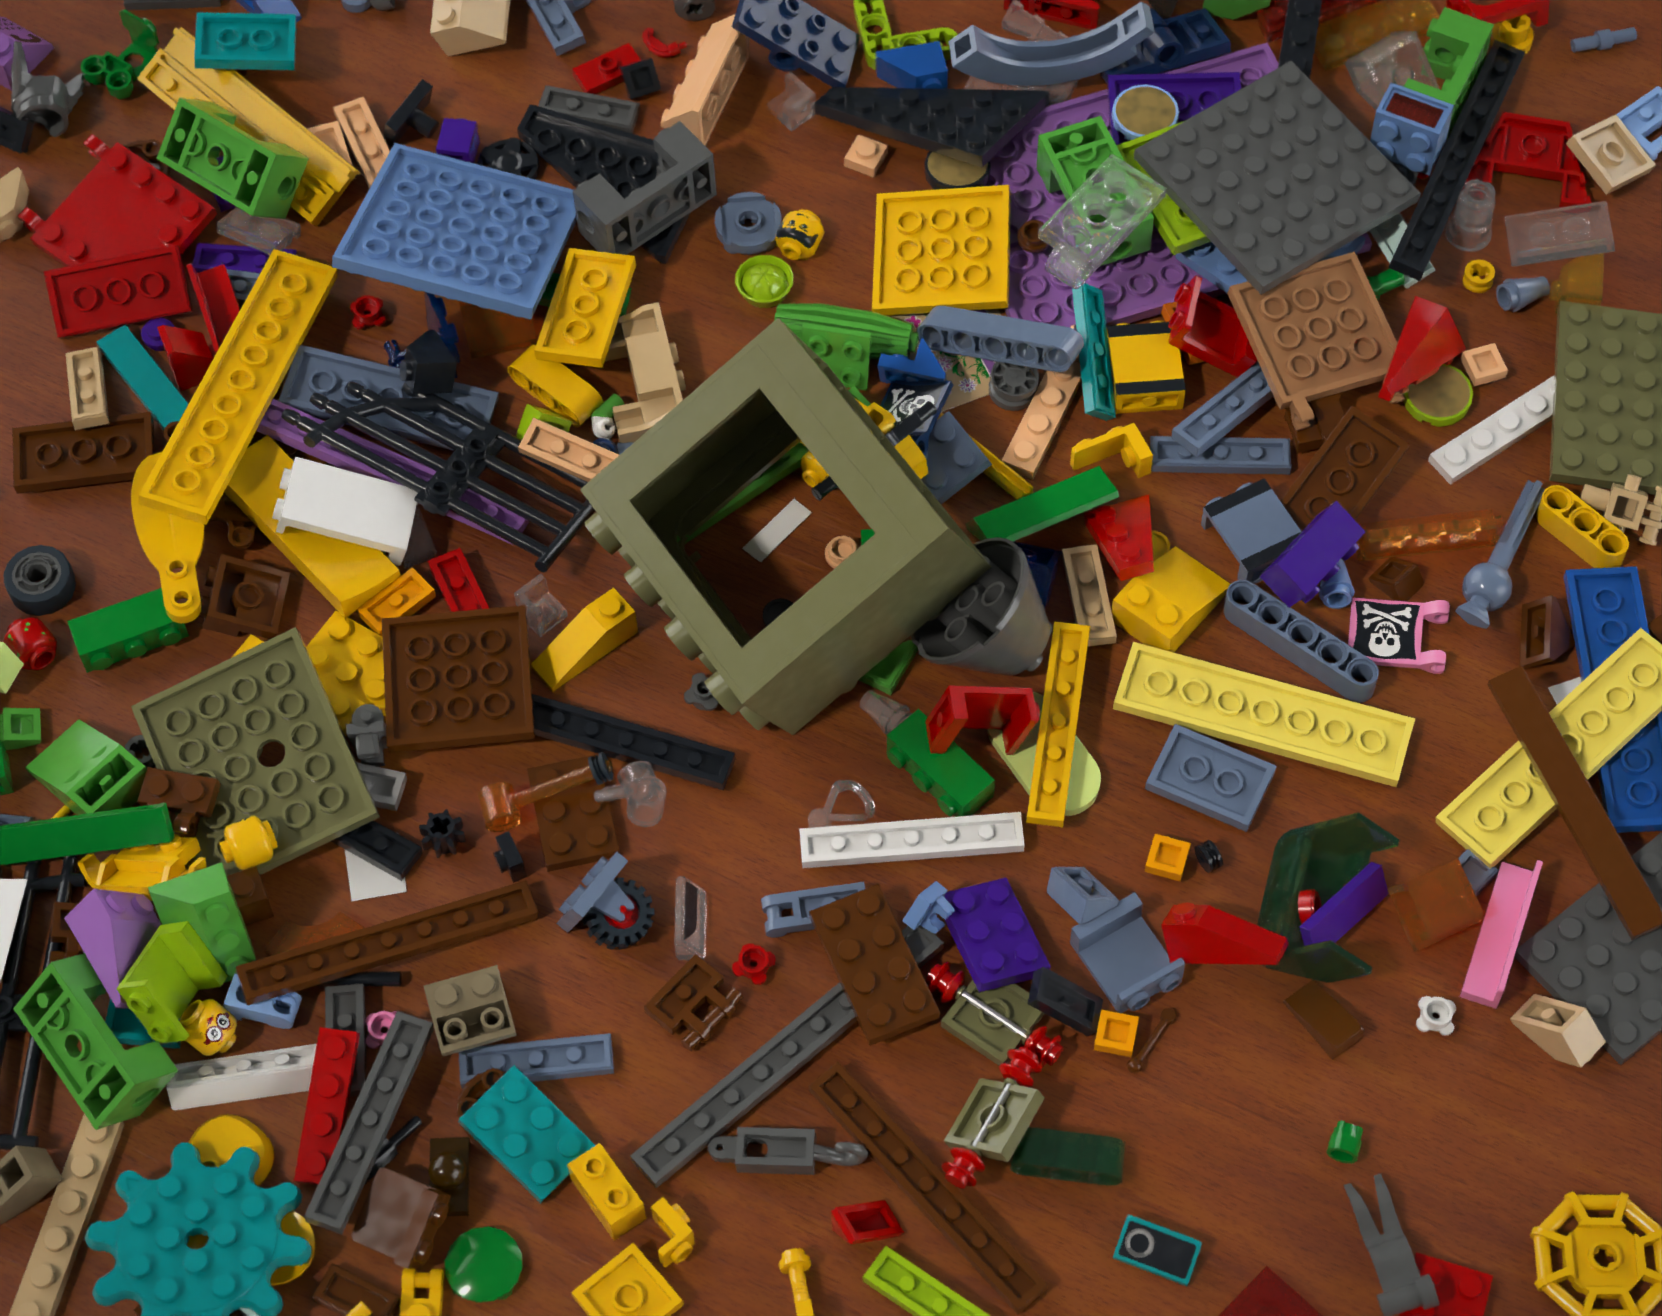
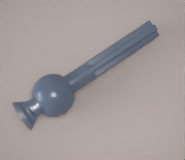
M1529 480L1526 482L1488 562L1475 565L1464 577L1462 591L1467 602L1458 606L1455 612L1468 624L1487 629L1490 625L1488 612L1500 609L1510 598L1513 585L1507 570L1539 506L1545 490L1541 487L1542 482L1538 480L1535 483Z

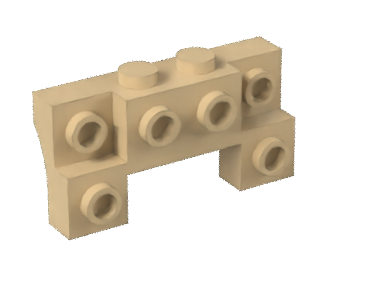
M659 302L642 305L635 311L619 317L605 361L628 357L638 402L612 407L620 443L635 442L683 401L681 391L686 390L682 370H675L674 363L679 362L675 342H668Z

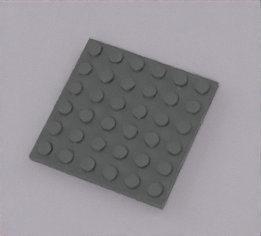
M1292 61L1135 149L1133 157L1261 295L1417 203L1421 194Z

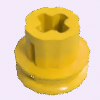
M1525 14L1494 24L1490 39L1491 47L1496 39L1524 51V55H1526L1530 51L1534 39L1530 18Z

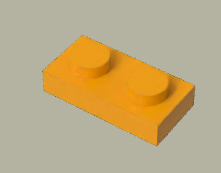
M412 567L357 608L359 617L375 633L382 636V618L412 616L436 597L435 589Z

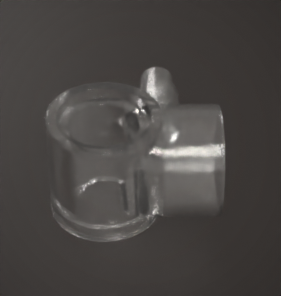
M637 761L626 765L617 775L619 784L604 787L594 792V798L597 802H608L625 798L627 801V816L631 822L638 826L650 827L656 825L662 819L667 790L665 784L656 777L649 762Z

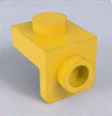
M662 1197L651 1206L653 1220L670 1238L658 1250L660 1263L667 1267L672 1262L678 1264L687 1258L693 1250L692 1246L695 1244L693 1230L687 1225L690 1219L677 1203L671 1206Z

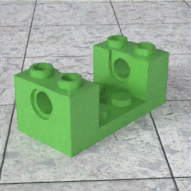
M1444 7L1439 19L1433 18L1426 34V37L1431 39L1427 40L1422 52V58L1426 59L1423 72L1445 80L1442 89H1437L1410 78L1407 79L1404 87L1454 105L1446 138L1447 141L1486 60L1494 25ZM1396 94L1391 112L1435 128L1443 111Z
M179 98L156 159L251 216L285 219L309 158L286 144L259 141L235 127L234 122L237 116L214 102ZM222 149L224 159L221 165H218V161L216 158L220 157V151Z
M1098 116L1038 135L1036 168L1049 193L1062 190L1077 220L1075 245L1087 269L1090 270L1149 251L1151 249L1154 217L1102 117ZM1100 178L1103 179L1104 182L1095 185L1089 183L1087 179Z
M83 953L51 962L13 1009L94 1129L98 1130L140 1116L176 1075L178 1069L158 1041L124 1050L93 1005L96 998L107 991L87 956ZM79 1040H80L81 1045H82V1051H81V1052L79 1051V1049H78V1047H77Z

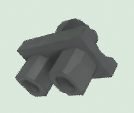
M373 704L359 706L352 715V724H346L347 736L357 752L358 759H361V763L381 767L385 766L384 748H387L386 725L382 711Z

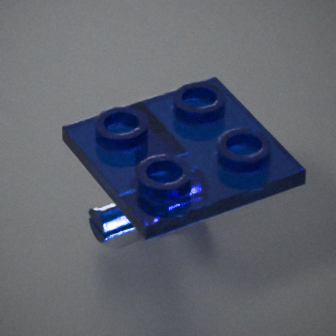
M424 292L428 330H435L456 362L460 363V355L455 343L459 342L457 330L453 323L448 324L445 319L447 311L441 297L436 298L434 294ZM392 339L391 344L389 341L384 344V349L389 356L388 365L400 369L401 361L405 360L406 349L401 352L397 340Z

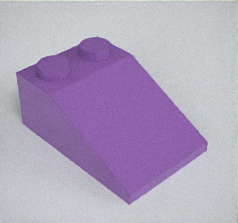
M93 889L65 917V920L115 1007L129 1008L116 988L161 923L153 911L152 902L144 894Z

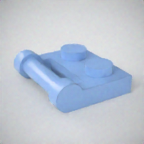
M1659 86L1616 114L1653 161L1657 159L1658 153L1662 151V135L1651 143L1645 137L1662 126V88Z

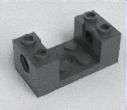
M681 121L670 128L663 129L653 138L654 149L658 153L659 166H657V176L642 188L633 190L624 199L601 174H598L591 180L582 182L573 191L578 231L597 251L627 255L717 195L713 153Z

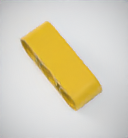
M531 345L508 366L509 375L516 384L553 412L559 413L572 421V426L580 427L603 403L601 395L593 386L562 363L536 360L534 352L536 345Z
M1553 485L1546 488L1536 512L1538 523L1593 568L1621 567L1629 547L1627 536L1566 487ZM1604 549L1611 550V551H1613L1614 553H1609V552L1605 551Z

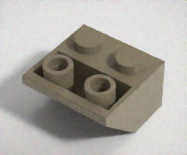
M497 965L423 986L442 1057L517 1036Z

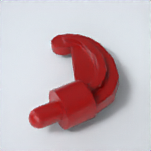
M650 27L646 28L642 34L645 46L650 52L659 57L676 56L681 53V49L687 47L686 42L677 44L676 41L665 45L653 37L654 30Z

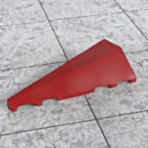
M1418 296L1414 297L1378 395L1379 398L1391 401L1396 392L1404 393L1411 383L1417 385L1437 373L1441 365H1450L1454 357L1461 358L1466 346L1447 307Z

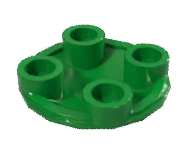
M489 1226L473 1228L459 1235L449 1247L445 1258V1276L453 1293L463 1299L477 1303L508 1298L512 1294L513 1287L517 1284L523 1269L522 1252L515 1239L505 1231Z

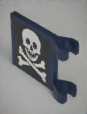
M892 381L880 404L881 407L892 413L896 419L894 425L914 413L928 401L935 405L937 413L909 434L924 456H926L928 450L929 436L953 388L952 381Z

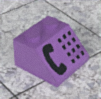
M0 17V85L12 91L11 66L14 42H22L28 73L54 47L53 44L9 19Z

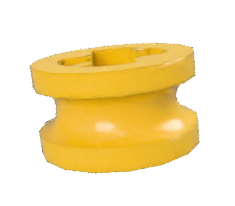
M1472 260L1466 265L1464 270V286L1474 293H1484L1490 290L1495 276L1494 267L1485 260Z

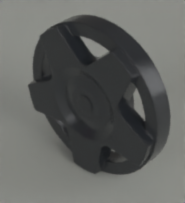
M512 137L497 141L488 147L485 146L477 162L481 166H484L486 162L489 168L522 176L524 171L531 170L527 178L536 179L539 172V161L535 150L529 144L521 141V139Z

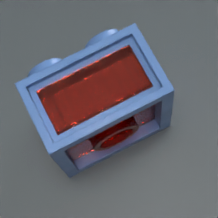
M1391 82L1376 110L1370 142L1389 161L1430 176L1445 147L1454 105Z

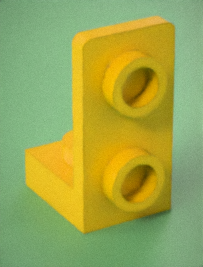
M1135 423L1124 427H1114L1102 436L1094 439L1087 438L1077 443L1071 449L1070 465L1073 470H1077L1121 452L1125 465L1128 468L1132 467L1137 477L1140 478L1151 474L1153 454Z

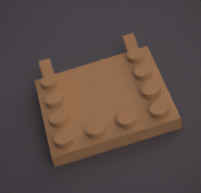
M1355 252L1316 262L1262 295L1249 281L1229 287L1227 294L1280 410L1290 408L1292 423L1296 431L1310 428L1309 421L1315 418L1308 404L1309 401L1384 380L1397 341ZM1396 392L1389 402L1394 404L1404 401V393Z

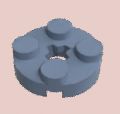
M756 192L737 193L729 197L728 203L723 205L721 209L720 207L717 209L715 214L716 235L723 243V247L727 252L731 254H755L762 251H771L775 248L776 232L782 223L781 212L775 203L773 205L765 200L764 195ZM745 219H751L752 223L755 224L752 227L742 226L745 223Z

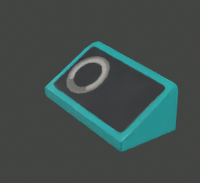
M1127 1215L1113 1259L1188 1286L1202 1242L1138 1217Z

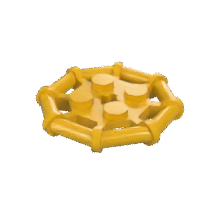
M1573 1191L1564 1195V1200L1538 1227L1532 1228L1530 1237L1534 1240L1537 1281L1534 1284L1538 1291L1546 1293L1570 1316H1647L1662 1300V1227L1629 1199V1194L1621 1192L1620 1195H1576ZM1585 1210L1614 1212L1612 1218L1589 1217ZM1571 1215L1575 1217L1578 1225L1567 1237L1556 1233ZM1622 1216L1627 1217L1646 1235L1639 1237L1635 1232L1631 1234L1625 1228L1626 1224L1621 1221ZM1550 1245L1562 1250L1563 1269L1552 1272ZM1653 1246L1656 1271L1646 1268L1645 1247ZM1600 1249L1605 1250L1606 1256L1613 1257L1614 1262L1609 1263L1607 1267L1600 1266L1594 1260ZM1568 1279L1576 1291L1586 1295L1584 1304L1582 1305L1558 1283ZM1640 1280L1651 1283L1652 1286L1634 1303L1629 1292L1632 1291ZM1595 1299H1619L1623 1309H1592Z

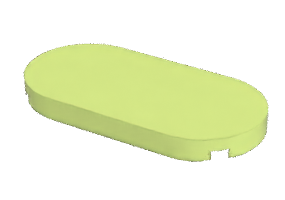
M1033 692V696L1040 709L1039 721L1034 725L1026 736L1025 741L1021 743L1013 755H1006L1002 730L988 729L990 742L1029 796L1044 698L1043 695ZM1077 736L1075 737L1065 816L1082 813L1092 806L1097 798L1101 784L1100 769Z

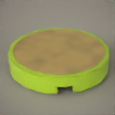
M1443 364L1437 373L1419 384L1414 385L1411 383L1408 386L1409 392L1403 394L1405 407L1413 418L1420 422L1422 420L1430 422L1431 426L1442 427L1453 425L1465 417L1468 409L1471 407L1473 389L1470 380L1461 370L1451 365Z

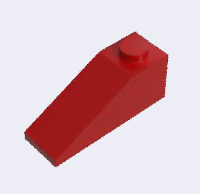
M1004 0L1003 10L1094 30L1098 28L1100 5L1093 0Z
M1189 902L1173 905L1161 924L1170 963L1182 958L1185 964L1278 965L1289 945L1288 938L1210 905H1194Z

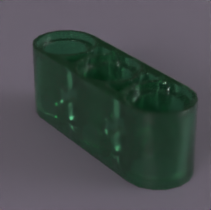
M1028 1127L1011 1157L1010 1170L1016 1174L1030 1177L1106 1186L1118 1185L1123 1181L1126 1143L1121 1139L1110 1136Z

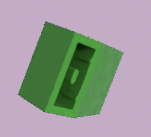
M80 719L25 767L34 778L76 815L130 808L138 800L147 771L146 767L123 746Z

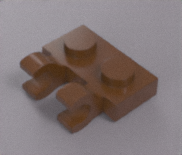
M148 767L137 802L141 806L166 803L168 811L179 813L174 821L173 831L178 832L180 837L195 838L200 816L207 818L212 816L221 783L215 778Z

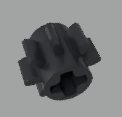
M447 809L443 813L435 815L431 812L428 813L429 820L427 824L419 825L420 834L424 837L421 840L423 849L433 848L437 858H440L442 854L450 852L454 855L457 854L456 847L458 842H466L465 834L461 831L464 827L461 817L453 820Z

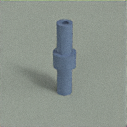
M1634 27L1612 32L1610 29L1595 31L1592 36L1572 39L1570 47L1572 52L1596 48L1598 51L1610 49L1613 47V44L1636 40L1637 32Z

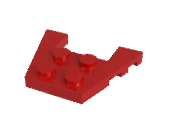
M1509 112L1502 113L1486 139L1485 145L1477 156L1460 193L1488 198L1493 171L1561 181L1562 186L1558 209L1589 214L1591 208V198L1587 196L1585 189L1586 180L1584 173L1580 170L1578 158L1566 144L1573 136L1570 122Z

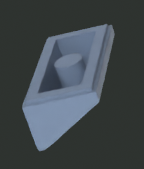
M1054 867L1051 869L1047 885L1048 895L1079 924L1089 922L1118 906L1119 900L1084 867Z

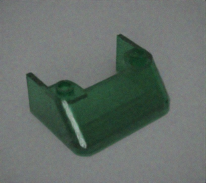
M1359 812L1299 827L1284 833L1274 849L1257 925L1288 938L1289 945L1278 965L1261 966L1325 983L1371 974L1373 967L1331 940L1304 946L1300 931L1302 924L1298 912V895L1301 890L1315 889L1320 895L1323 906L1343 888V884H1347L1369 864L1371 853L1397 847L1400 840Z

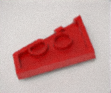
M1149 494L1110 506H1101L1096 510L1083 513L1085 526L1120 581L1154 572Z

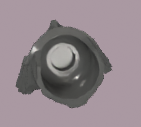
M15 41L11 66V110L17 114L19 120L22 117H26L35 121V124L45 126L51 136L58 137L66 132L69 125L68 115L73 111L72 108L78 102L77 99L83 94L82 89L85 86L83 82L84 76L82 73H79L66 84L55 75L32 76L28 73L22 42Z

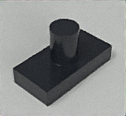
M422 79L386 122L383 138L390 146L393 147L394 143H397L410 127L428 139L436 131L439 122L423 112L430 103L433 86Z

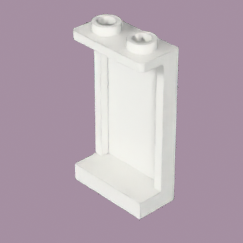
M295 456L292 468H284L279 488L285 490L284 499L277 498L272 519L278 520L276 532L283 534L285 527L290 526L388 552L387 558L394 565L400 566L408 548L417 505L414 499L418 493L400 484Z

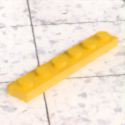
M1054 621L1026 823L1063 827L1090 633V626Z

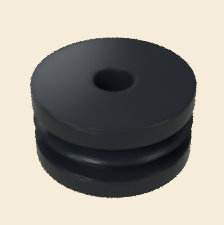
M1211 840L1195 846V855L1207 873L1223 866L1221 854Z

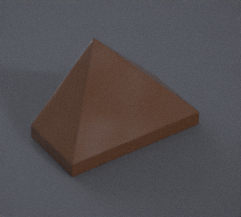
M1550 595L1522 605L1520 666L1524 670L1554 661L1575 645L1574 638L1556 597Z

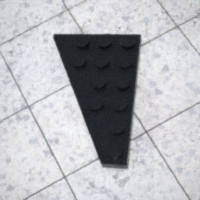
M832 87L814 105L815 114L983 167L1049 104V92L1044 90Z
M532 104L529 105L517 128L518 137L529 144L538 155L576 189L582 182L591 180L598 174H601L625 199L633 190L642 188L657 176V166H659L658 153L654 149V140ZM690 213L642 244L641 247L659 263L666 264Z

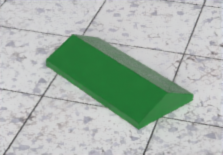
M1097 466L974 517L965 525L967 530L980 541L996 537L1005 538L1013 542L1119 497V493L1102 468Z

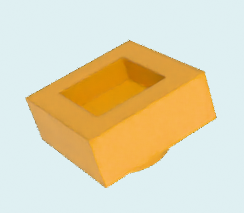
M1154 834L1144 872L1181 882L1191 843Z
M1101 1010L1094 1050L1132 1058L1139 1017Z

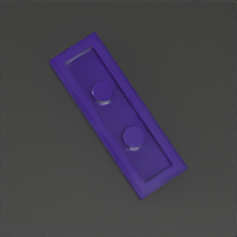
M197 243L192 266L196 273L225 264L226 268L231 270L261 273L273 249L297 255L296 249Z
M1371 861L1300 926L1307 956L1318 959L1389 894L1382 865Z

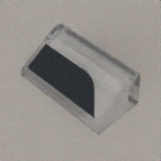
M678 876V879H676L674 933L676 958L678 960H690L697 954L700 958L705 959L707 894L703 888L684 876Z

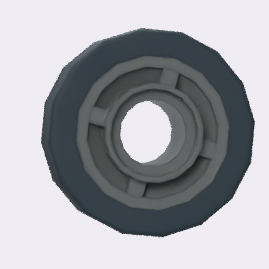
M37 545L27 547L16 553L7 563L3 574L4 586L16 608L26 614L36 616L52 614L63 608L72 598L76 588L75 575L69 561L62 552L50 546Z

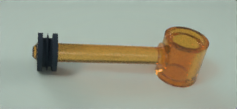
M601 752L598 756L595 755V758L594 756L588 758V766L517 793L514 792L513 785L507 782L493 783L479 790L477 796L486 830L490 832H503L518 826L522 820L520 815L521 807L593 779H595L598 785L603 784V780L605 782L613 780L611 762L604 752Z

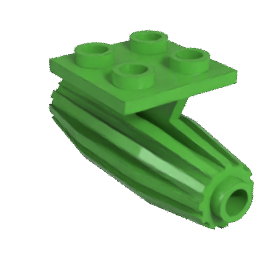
M822 303L778 304L774 321L779 318L827 363L847 388L855 386L857 389L867 391L870 359H880L881 354H901L909 357L910 352L916 353L919 332H913V324L877 312Z

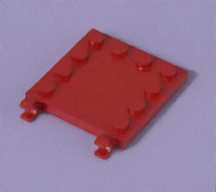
M91 134L83 144L90 149L89 154L99 160L96 166L46 221L28 207H25L17 217L25 222L23 224L24 227L34 233L30 238L32 243L66 267L176 244L179 245L182 255L213 220L217 212L213 206L120 143L116 142L110 149L98 137Z

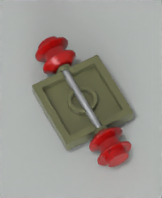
M949 961L945 962L942 966L936 964L931 969L925 981L929 984L928 988L931 994L936 990L941 992L942 1003H947L954 999L957 1000L941 1020L942 1028L997 1065L1008 1063L1010 1060L1007 1056L1008 1050H1018L1021 1044H1024V1048L1029 1049L1038 1056L1041 1067H1044L1046 1064L1052 1066L1057 1061L1064 1048L1060 1045L1062 1037L1058 1035L1051 1039L1046 1036L1047 1026H1042L1032 1031L1045 1013L1028 1005L1030 993L1016 984L979 992L972 980L966 987L964 986L965 972L963 970L956 974L950 972L951 963Z
M1019 1047L1018 1050H1008L1007 1056L1011 1060L1010 1064L1001 1063L999 1065V1070L1005 1079L1004 1082L984 1078L979 1079L944 1139V1142L951 1149L950 1154L954 1161L953 1163L944 1162L942 1169L946 1173V1180L952 1185L962 1189L966 1188V1186H976L977 1180L973 1176L974 1172H983L985 1170V1165L980 1156L1009 1162L1045 1099L1038 1089L1030 1088L1034 1084L1030 1074L1040 1073L1042 1067L1038 1062V1056L1029 1049Z

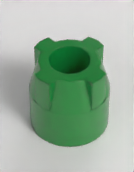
M1338 1121L1337 1127L1334 1128L1330 1136L1326 1151L1327 1155L1342 1163L1356 1162L1361 1147L1363 1128L1346 1123L1345 1121Z

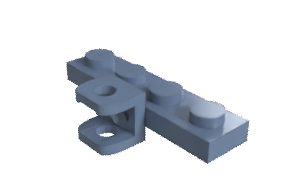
M526 0L557 56L586 43L584 35L572 13L587 6L592 0Z

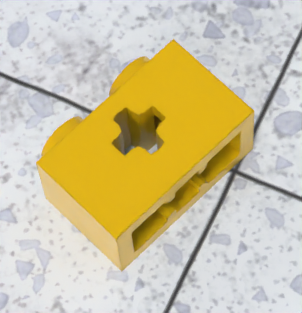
M601 1143L567 1164L571 1181L614 1241L646 1220L643 1202Z

